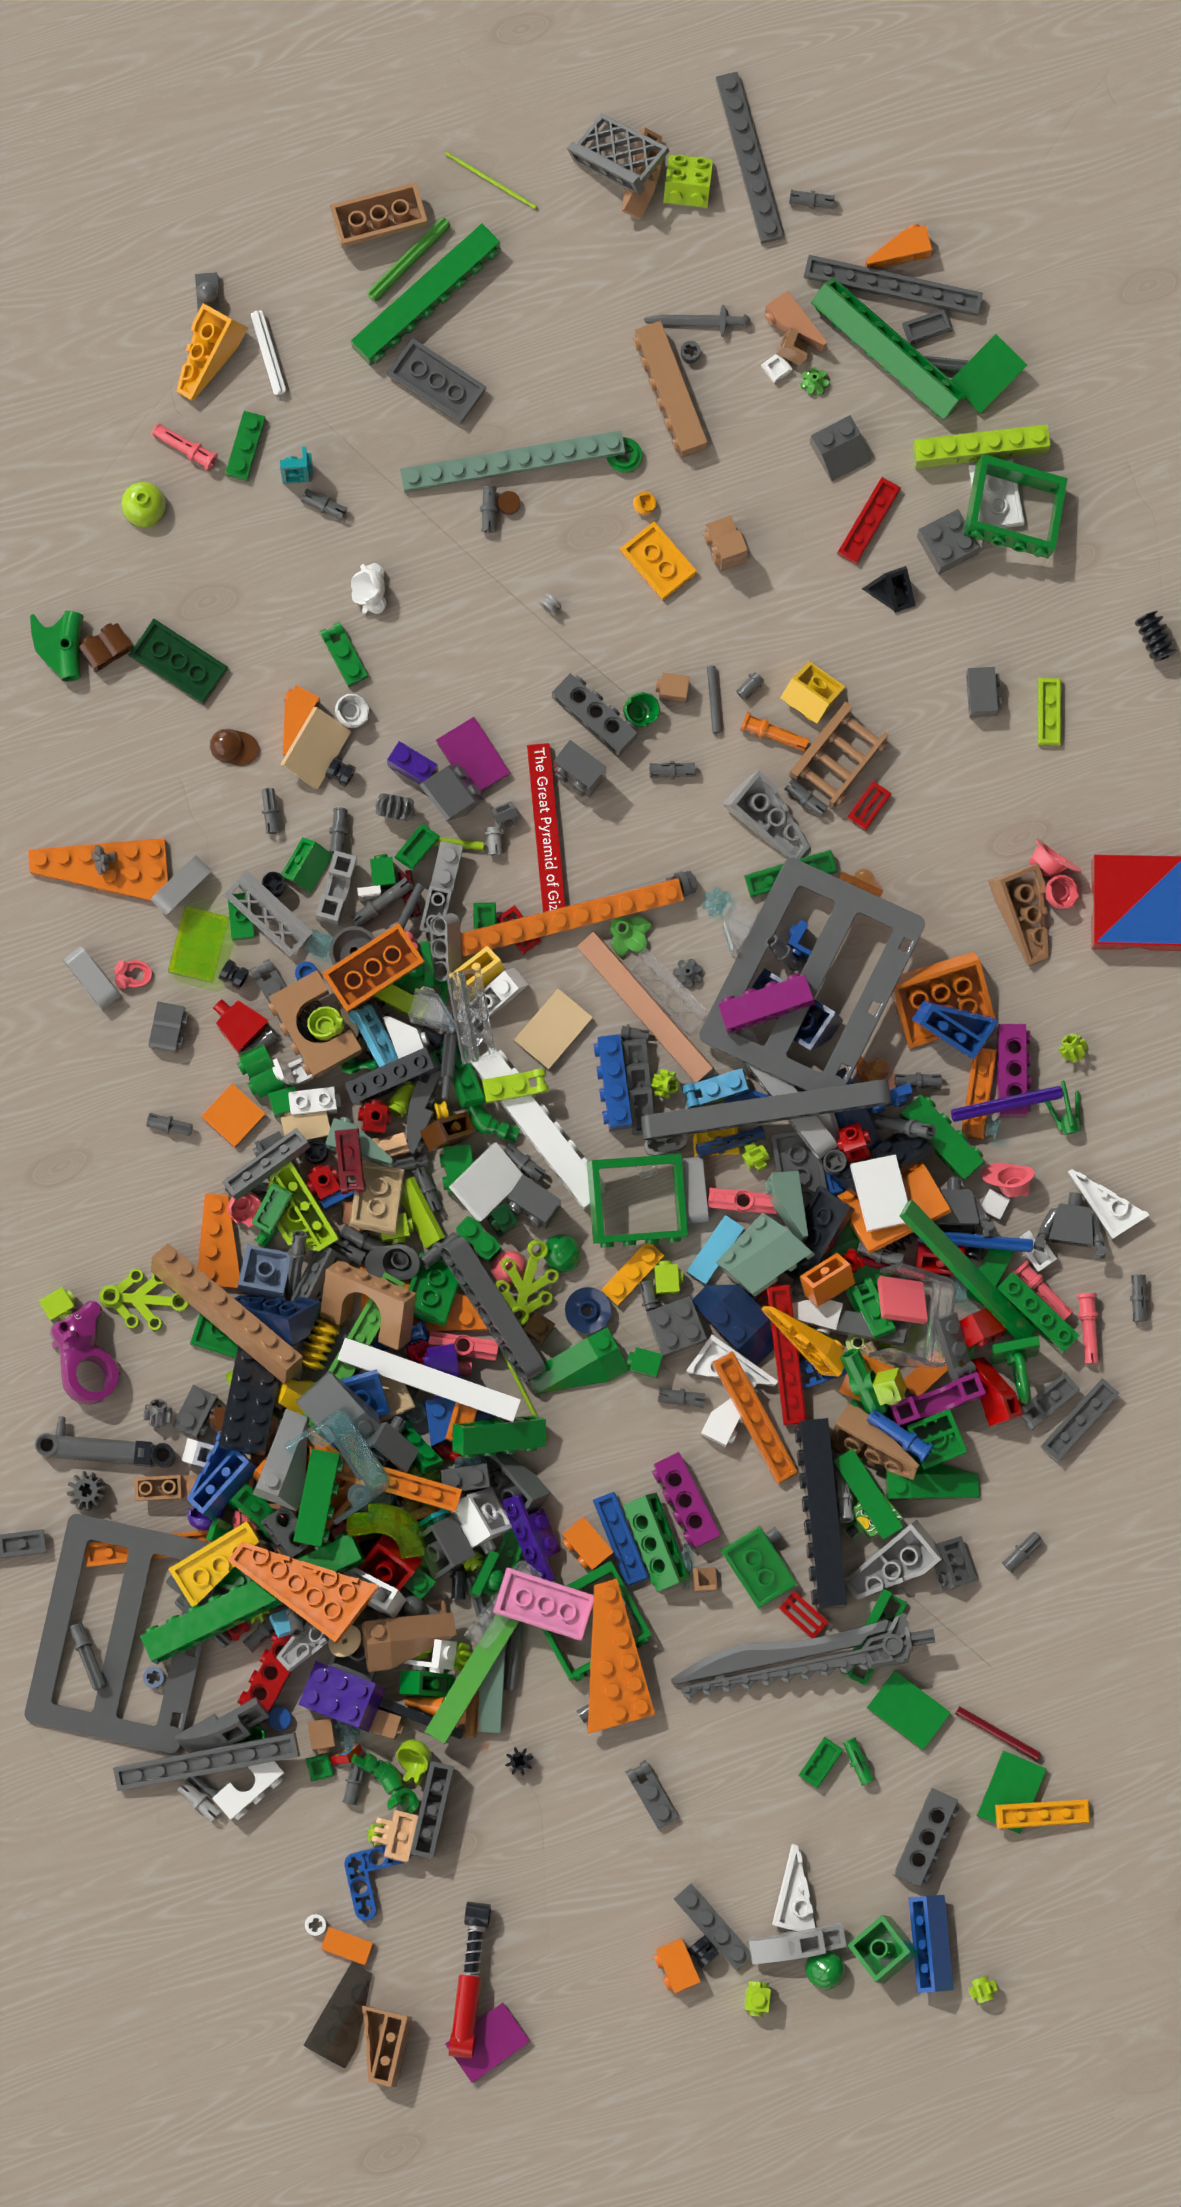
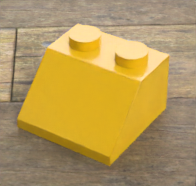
M808 661L791 679L780 698L787 705L804 714L808 720L818 723L827 714L846 686Z

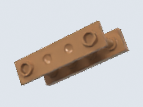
M847 702L841 706L789 773V777L794 778L795 781L799 777L807 778L832 797L829 802L831 809L836 804L838 806L842 804L847 797L845 794L847 789L877 752L881 754L888 745L886 740L889 734L884 732L880 738L876 737L852 718L853 715L850 714L852 706ZM841 725H847L873 745L866 756L838 736L837 730ZM827 742L830 744L833 742L860 763L852 773L824 753L823 747ZM814 759L816 761L820 760L846 780L838 791L811 771L809 765Z

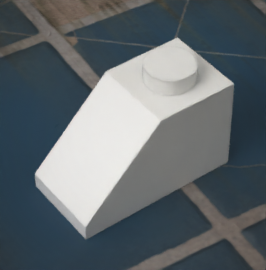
M390 1016L383 1017L399 1059L430 1045L426 1033H422L420 1029Z

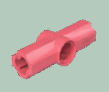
M709 1188L708 1208L731 1210L738 1213L777 1214V1211L770 1202L769 1194L749 1192L748 1190L737 1191ZM740 1196L746 1197L749 1205L746 1207L739 1206L737 1198Z
M430 1331L428 1348L454 1343L458 1357L496 1361L498 1345L494 1340ZM461 1340L467 1341L470 1345L469 1349L465 1352L459 1351L456 1347V1344Z

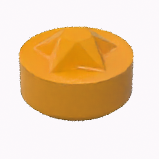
M643 491L634 498L633 506L639 514L649 515L655 510L657 502L653 494Z

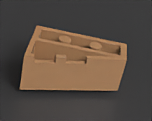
M362 2006L367 2048L368 2082L388 2087H397L413 2017L374 2007Z

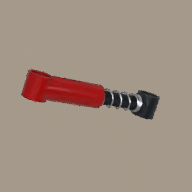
M469 1901L466 1904L464 1924L468 1927L466 1932L468 1934V1941L465 1942L467 1949L464 1955L466 1957L465 1963L462 1964L464 1972L458 1976L453 2028L449 2042V2056L472 2059L474 2055L475 2030L482 1977L478 1975L480 1973L478 1967L481 1962L479 1960L480 1952L483 1951L481 1949V1942L484 1940L482 1934L485 1932V1928L489 1927L491 1904Z

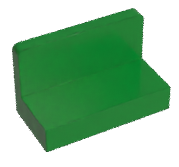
M302 837L281 875L284 880L295 883L306 892L311 893L331 860L332 854L316 841Z

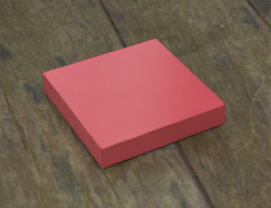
M885 1276L878 1278L882 1318L925 1324L927 1322L923 1282Z

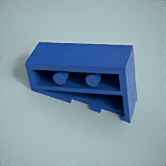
M446 1398L425 1400L431 1448L448 1441L445 1437L455 1402ZM478 1410L475 1421L492 1420L497 1416Z

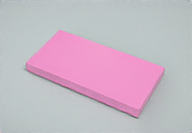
M506 1568L493 1613L582 1641L593 1607V1595Z

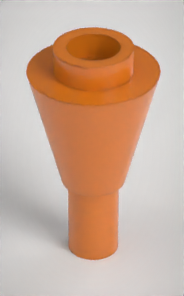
M407 1696L405 1705L419 1708L434 1716L445 1697L419 1699Z

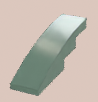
M505 1647L479 1688L477 1732H501Z

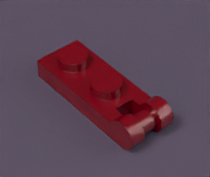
M359 1128L335 1130L342 1195L350 1194L352 1191L365 1193L366 1183L363 1172ZM355 1175L356 1182H349L348 1176Z

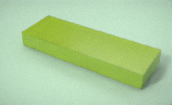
M1038 678V746H1060L1061 678Z
M408 1178L402 1184L400 1200L409 1218L412 1219V1224L425 1249L432 1247L434 1243L444 1239L445 1236L415 1178Z

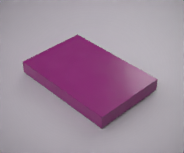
M475 717L436 739V743L450 765L458 764L463 767L467 772L469 780L477 785L481 792L510 775L506 765Z
M502 2002L476 2021L473 2058H454L471 2083H473L530 2041ZM450 2040L445 2043V2045H446V2047H447L448 2049H449V2042H450Z

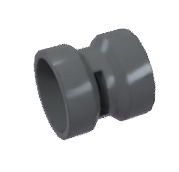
M831 1150L826 1153L823 1160V1169L826 1174L837 1176L846 1166V1156L839 1150Z

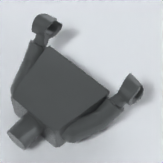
M949 1179L947 1181V1189H941L940 1192L950 1207L951 1213L933 1222L943 1232H977L978 1226L983 1228L982 1237L993 1236L994 1222H990L979 1199L973 1196L972 1190L961 1189L960 1179Z
M1069 1192L1068 1204H1059L1057 1208L1049 1210L1033 1245L1035 1250L1044 1252L1046 1240L1052 1243L1088 1248L1093 1245L1096 1248L1094 1260L1105 1259L1107 1247L1104 1246L1098 1217L1092 1213L1090 1207L1081 1206L1083 1194Z

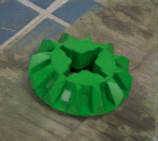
M623 437L625 453H630L628 455V463L623 458L618 459L620 455L607 457V461L614 471L617 470L622 473L633 472L640 465L642 450L636 441Z

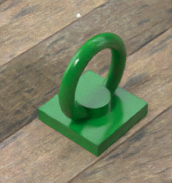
M1038 1336L993 1344L990 1353L992 1365L1007 1362L1008 1366H1012L1017 1394L1022 1404H1028L1031 1400L1030 1384L1025 1363L1028 1361L1027 1358L1036 1357L1040 1347Z

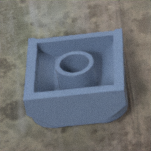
M247 1244L238 1289L249 1295L264 1296L270 1299H276L278 1296L283 1297L286 1290L290 1262L288 1252Z

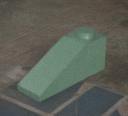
M341 1117L340 1120L333 1119L326 1141L327 1149L337 1152L335 1130L359 1128L356 1124H353V1120ZM359 1128L362 1159L394 1168L393 1159Z
M799 1171L772 1172L768 1180L765 1181V1192L767 1195L769 1194L771 1204L788 1229L804 1244L808 1237Z

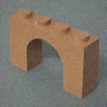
M317 970L269 996L271 1003L268 1004L273 1016L278 1015L282 1021L279 1027L283 1034L291 1037L293 1043L290 1046L296 1056L301 1055L304 1060L301 1066L306 1075L311 1074L314 1079L362 1054V1049L351 1029L325 1043L310 1042L298 1031L297 1022L302 1010L329 994L328 988Z
M337 1261L326 1269L320 1313L321 1318L338 1325L342 1324L352 1316L355 1292L363 1293L376 1303L381 1314L378 1342L396 1350L410 1342L416 1293L409 1291L405 1287L390 1283L384 1278L371 1275L365 1270L352 1267L346 1262Z

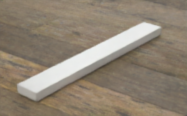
M345 1338L337 1359L366 1371L377 1369L380 1376L514 1422L521 1399Z

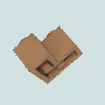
M732 516L706 524L703 537L706 545H711L713 552L711 553L712 561L715 566H719L720 571L746 563L748 549L741 531H737Z

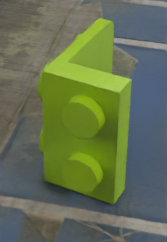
M670 155L668 158L663 203L707 208L713 161L704 157Z

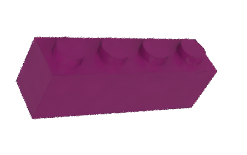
M797 973L788 976L786 981L780 983L778 981L770 982L763 989L756 990V988L743 992L744 995L736 998L734 996L726 997L721 1000L722 1003H719L718 1007L727 1033L731 1034L815 1005L805 974L800 976Z

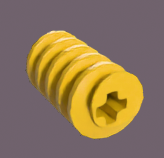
M317 1319L315 1322L318 1326L313 1325L312 1327L314 1334H310L307 1337L311 1343L303 1342L302 1344L307 1351H299L303 1358L302 1365L313 1370L324 1369L320 1360L327 1361L328 1358L323 1353L332 1351L327 1346L328 1343L335 1344L336 1342L331 1335H339V1332L333 1326Z

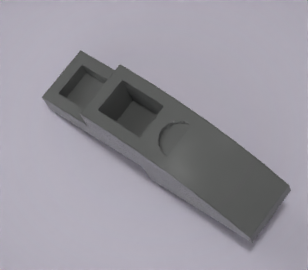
M441 1070L431 1074L427 1083L418 1080L413 1090L407 1116V1140L411 1156H415L416 1152L421 1153L425 1145L420 1131L435 1122L433 1112L428 1110L427 1107L432 1108L437 1097L434 1092L437 1086L442 1087L443 1085L442 1077H440Z
M255 1697L220 1718L214 1713L175 1736V1739L187 1752L230 1745L251 1735L250 1728L267 1719L269 1713L264 1705Z

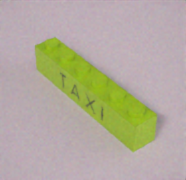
M1047 424L916 439L912 445L915 469L972 463L977 462L982 454L999 459L1048 454L1050 439Z

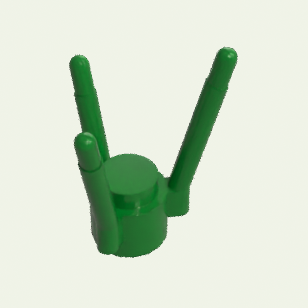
M1063 1080L1061 1081L1067 1115L1062 1116V1121H1060L1051 1102L1048 1101L1045 1104L1056 1122L1058 1131L1062 1130L1063 1135H1068L1081 1131L1079 1091L1075 1092V1113L1072 1114L1066 1083Z

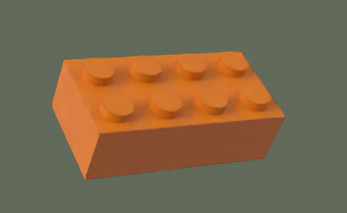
M398 923L324 971L322 976L345 1011L349 1013L424 964V960L400 923Z

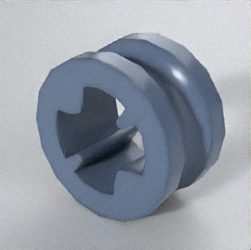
M150 1667L144 1672L143 1680L148 1687L159 1688L165 1681V1675L161 1669ZM157 1671L159 1673L157 1676H160L159 1682L149 1683L151 1679H148V1675Z

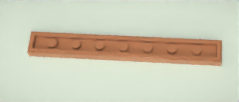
M593 931L577 946L695 1083L702 1080L714 1069L711 1063L596 931Z

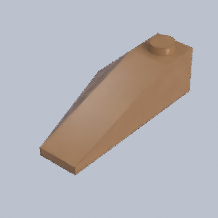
M1034 864L1009 871L988 880L994 900L1026 964L1031 965L1047 958L1048 933L1045 928L1047 908L1044 907L1046 885L1039 865Z
M453 1612L366 1621L361 1625L368 1673L393 1669L407 1660L434 1648L435 1639L448 1641L457 1636Z

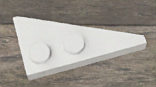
M1073 1169L1068 1171V1175L1080 1193L1083 1194V1198L1098 1217L1099 1222L1111 1240L1149 1216L1148 1212L1142 1211L1130 1204L1126 1199L1117 1196L1116 1193L1091 1181L1082 1173L1076 1172Z
M714 1335L710 1336L686 1370L689 1374L719 1378L712 1362L733 1351L750 1383L756 1382L760 1385L775 1387L778 1383L775 1378Z
M792 1844L772 1925L798 1932L815 1928L812 1914L813 1908L809 1900L808 1884L802 1867V1856L798 1845Z

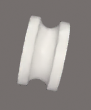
M311 1915L305 1921V1929L310 1935H320L326 1928V1922L320 1915ZM313 1918H318V1922H322V1927L318 1928V1932L311 1931L313 1928L309 1929V1923L313 1922Z

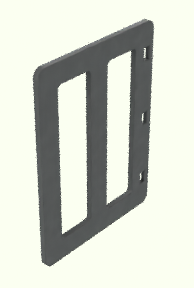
M795 858L786 860L700 1030L699 1037L701 1041L805 1091L847 1085L925 928L924 919L920 915ZM799 887L808 889L835 902V906L800 976L805 974L813 999H815L857 914H862L893 929L849 1021L822 1072H817L787 1057V1053L811 1006L780 1016L765 1045H759L736 1033L728 1034L718 1004L722 1003V999L729 996L736 998L744 995L743 992L747 991L768 949L765 941L770 935L774 936ZM904 938L911 941L906 953L899 950ZM873 1001L880 1003L874 1016L868 1013ZM842 1064L849 1066L843 1079L837 1076Z
M82 1514L70 1516L67 1522L24 1715L26 1720L39 1725L165 1753L178 1751L180 1744L175 1739V1736L184 1731L203 1642L196 1645L194 1656L188 1655L187 1650L172 1657L159 1718L155 1726L120 1719L117 1716V1711L152 1556L159 1554L183 1560L208 1545L209 1542ZM89 1540H96L126 1547L129 1553L102 1669V1676L106 1687L97 1691L94 1709L89 1712L54 1704L52 1697L87 1543ZM216 1586L197 1605L203 1606L209 1603L208 1599L214 1596ZM186 1597L182 1615L188 1613L187 1610L192 1607ZM173 1712L181 1713L178 1728L171 1726Z

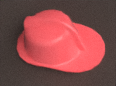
M1036 839L1038 847L1030 858L1029 863L1031 865L1038 864L1042 875L1049 877L1057 876L1067 868L1081 872V869L1072 861L1053 851L1043 841Z
M1001 1162L987 1165L981 1172V1177L986 1183L998 1186L1007 1197L1028 1196L1030 1194V1181L1035 1175L1034 1170L1030 1167Z

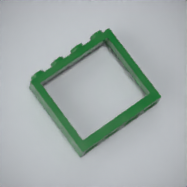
M982 454L975 466L963 535L974 537L975 540L991 542L995 546L1009 547L1016 552H1026L1038 558L1044 557L1048 559L1056 550L1068 478ZM986 475L1055 494L1047 541L978 521Z
M681 1154L587 1161L593 1244H600L601 1248L614 1247V1242H623V1246L637 1245L636 1241L645 1240L646 1245L659 1244V1239L667 1238L668 1243L681 1242V1237H688ZM672 1164L677 1230L604 1236L599 1169Z
M611 1561L566 1585V1587L581 1590L608 1574L612 1579L617 1578L622 1598L641 1631L639 1635L634 1637L636 1647L638 1649L649 1643L648 1638L652 1634ZM541 1628L569 1681L574 1679L575 1682H578L587 1677L588 1674L586 1672L590 1670V1662L572 1671L551 1631Z

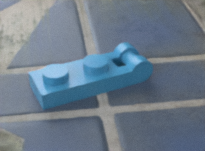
M742 1068L682 1087L683 1094L687 1096L688 1101L686 1105L688 1109L703 1107L750 1092ZM701 1091L703 1097L696 1098L695 1093Z

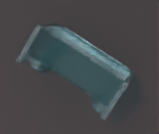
M344 1411L331 1413L283 1444L288 1449L306 1436L316 1447H325L334 1442L359 1480L348 1490L347 1496L352 1507L332 1519L334 1524H338L386 1491L390 1481L387 1473L350 1416Z

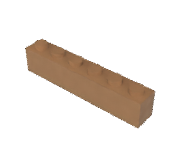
M661 321L635 329L633 343L636 350H640L643 358H640L644 371L648 370L651 378H648L651 390H656L658 395L656 403L659 411H664L665 413L664 424L667 431H671L674 439H671L675 452L679 451L682 458L707 449L706 437Z

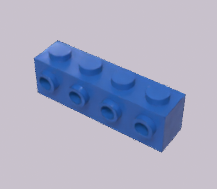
M616 1034L597 1037V1043L593 1045L595 1057L600 1059V1066H596L598 1080L602 1079L603 1088L599 1089L600 1100L605 1102L606 1111H602L604 1125L608 1124L609 1131L632 1128L621 1036Z
M945 1895L910 1897L908 1899L913 1946L919 1952L914 1958L917 1993L954 1990Z

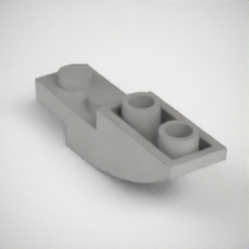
M444 841L440 842L420 925V930L430 932V923L435 916L448 914L463 851V846Z
M841 1922L798 1932L789 1931L748 1940L752 1964L800 1959L847 1947Z

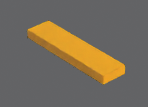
M1088 1799L995 1805L997 1829L1090 1823Z

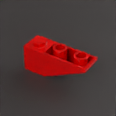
M984 1357L971 1359L986 1393L984 1398L980 1400L989 1427L1023 1416L1024 1414L1016 1392Z

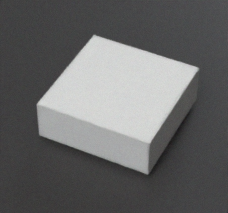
M776 354L761 364V368L774 384L793 370L784 358Z
M380 885L357 888L360 901L374 900L381 895Z
M989 1189L982 1207L986 1214L1000 1220L1010 1199Z

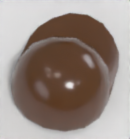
M221 729L212 736L210 750L212 755L223 763L245 766L256 758L258 744L256 739L248 733L233 729Z

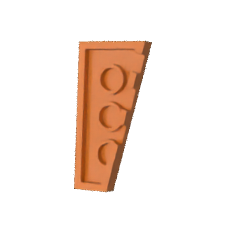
M205 1193L198 1269L221 1288L238 1289L240 1271L232 1218L228 1213L229 1196Z

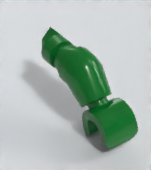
M455 1092L456 1102H457L460 1106H462L461 1103H460V1100H459V1098H458V1095H457V1093ZM483 1104L465 1107L477 1132L483 1135L486 1133L493 1135L495 1133L500 1139L516 1142L520 1128L503 1121L501 1124L498 1123V1120L492 1118V1115L487 1112Z
M355 1753L353 1754L351 1762L367 1772L371 1771V1774L381 1783L386 1793L392 1795L387 1801L388 1810L400 1804L403 1812L411 1814L418 1808V1797L411 1789L404 1788L399 1770L392 1763L382 1760L377 1761V1757L371 1753L367 1754L364 1759Z

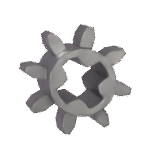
M154 1399L150 1402V1405H145L144 1420H149L151 1427L162 1428L166 1425V1422H171L172 1407H167L166 1401Z

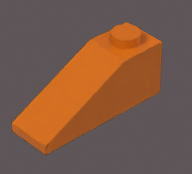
M914 224L907 227V229L903 230L866 259L865 267L879 269L930 258L932 248L926 225Z
M295 685L293 690L289 689L284 697L286 703L284 710L283 757L287 754L313 707H318L321 703L319 696L298 685Z

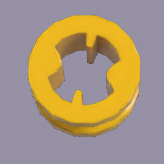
M442 1101V1104L434 1103L438 1120L449 1117L445 1101Z

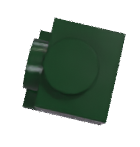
M507 1203L490 1212L491 1216L487 1217L499 1238L518 1226V1221Z

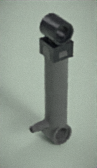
M63 1416L58 1417L56 1435L44 1433L38 1436L35 1442V1449L45 1458L132 1464L144 1467H152V1462H154L161 1468L170 1467L176 1458L173 1448L166 1443H159L154 1446L152 1442L148 1441L135 1442L65 1436L66 1418ZM46 1440H52L54 1444L49 1452L42 1450V1443ZM164 1449L168 1450L169 1458L163 1462L157 1459L158 1452Z

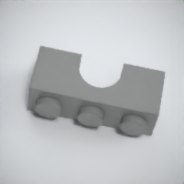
M339 851L334 852L329 868L327 885L324 893L321 895L316 912L317 921L339 927L357 867V856Z

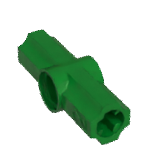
M853 1348L842 1354L840 1359L849 1376L851 1391L855 1396H859L867 1414L870 1415L874 1409H877L881 1414L886 1412L888 1409L887 1404H879L873 1388L876 1373L873 1370H869L860 1350Z

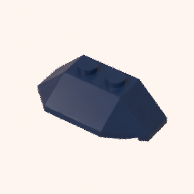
M706 1285L692 1299L694 1306L756 1366L772 1351L771 1320L761 1310L762 1307L740 1285Z

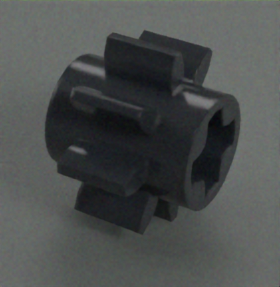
M514 1747L515 1754H506L511 1760L505 1766H512L514 1768L512 1775L518 1770L524 1776V1769L526 1767L532 1769L528 1761L532 1760L533 1756L527 1757L525 1755L527 1748L521 1753ZM520 1755L524 1756L525 1766L520 1765L516 1768L513 1758H518Z

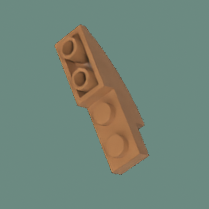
M646 127L639 130V133L661 144V135ZM642 141L637 142V148L643 147ZM657 149L648 151V158L657 156L660 151ZM644 153L635 155L634 162L645 159ZM663 160L644 182L645 190L640 196L625 188L622 212L638 220L643 217L656 188ZM646 166L634 168V172L641 175Z
M198 1475L134 1477L135 1501L187 1500Z

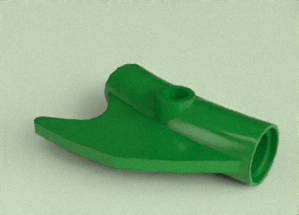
M66 610L53 626L44 627L37 617L31 614V635L36 653L61 678V681L80 679L79 646L84 615Z

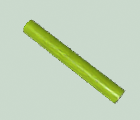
M440 837L439 841L434 845L440 846V842L444 841L461 845L463 849L484 850V842Z

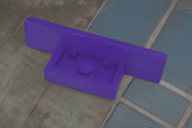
M519 1494L502 1500L503 1507L532 1576L551 1582L554 1581L555 1577L547 1558L561 1550L544 1509L542 1508L528 1514Z

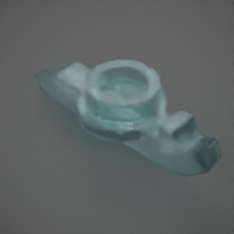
M685 1543L681 1554H683L682 1559L690 1577V1572L693 1568L691 1561L692 1552L690 1546ZM689 1580L681 1583L683 1589H689Z

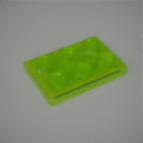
M184 906L168 973L213 983L229 916Z

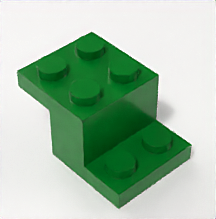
M950 1409L904 1427L909 1433H917L918 1437L927 1444L934 1445L928 1458L923 1463L920 1461L923 1470L967 1453Z

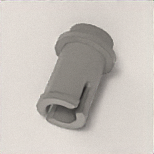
M488 827L487 832H485V835L488 836L489 856L494 854L495 856L503 855L501 842L503 831H501V827Z

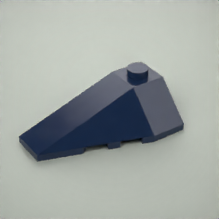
M239 1295L234 1298L290 1346L299 1344L301 1340L310 1335L321 1307L320 1301L305 1297H297L295 1301H286L285 1297L281 1296L270 1300H265L264 1296Z

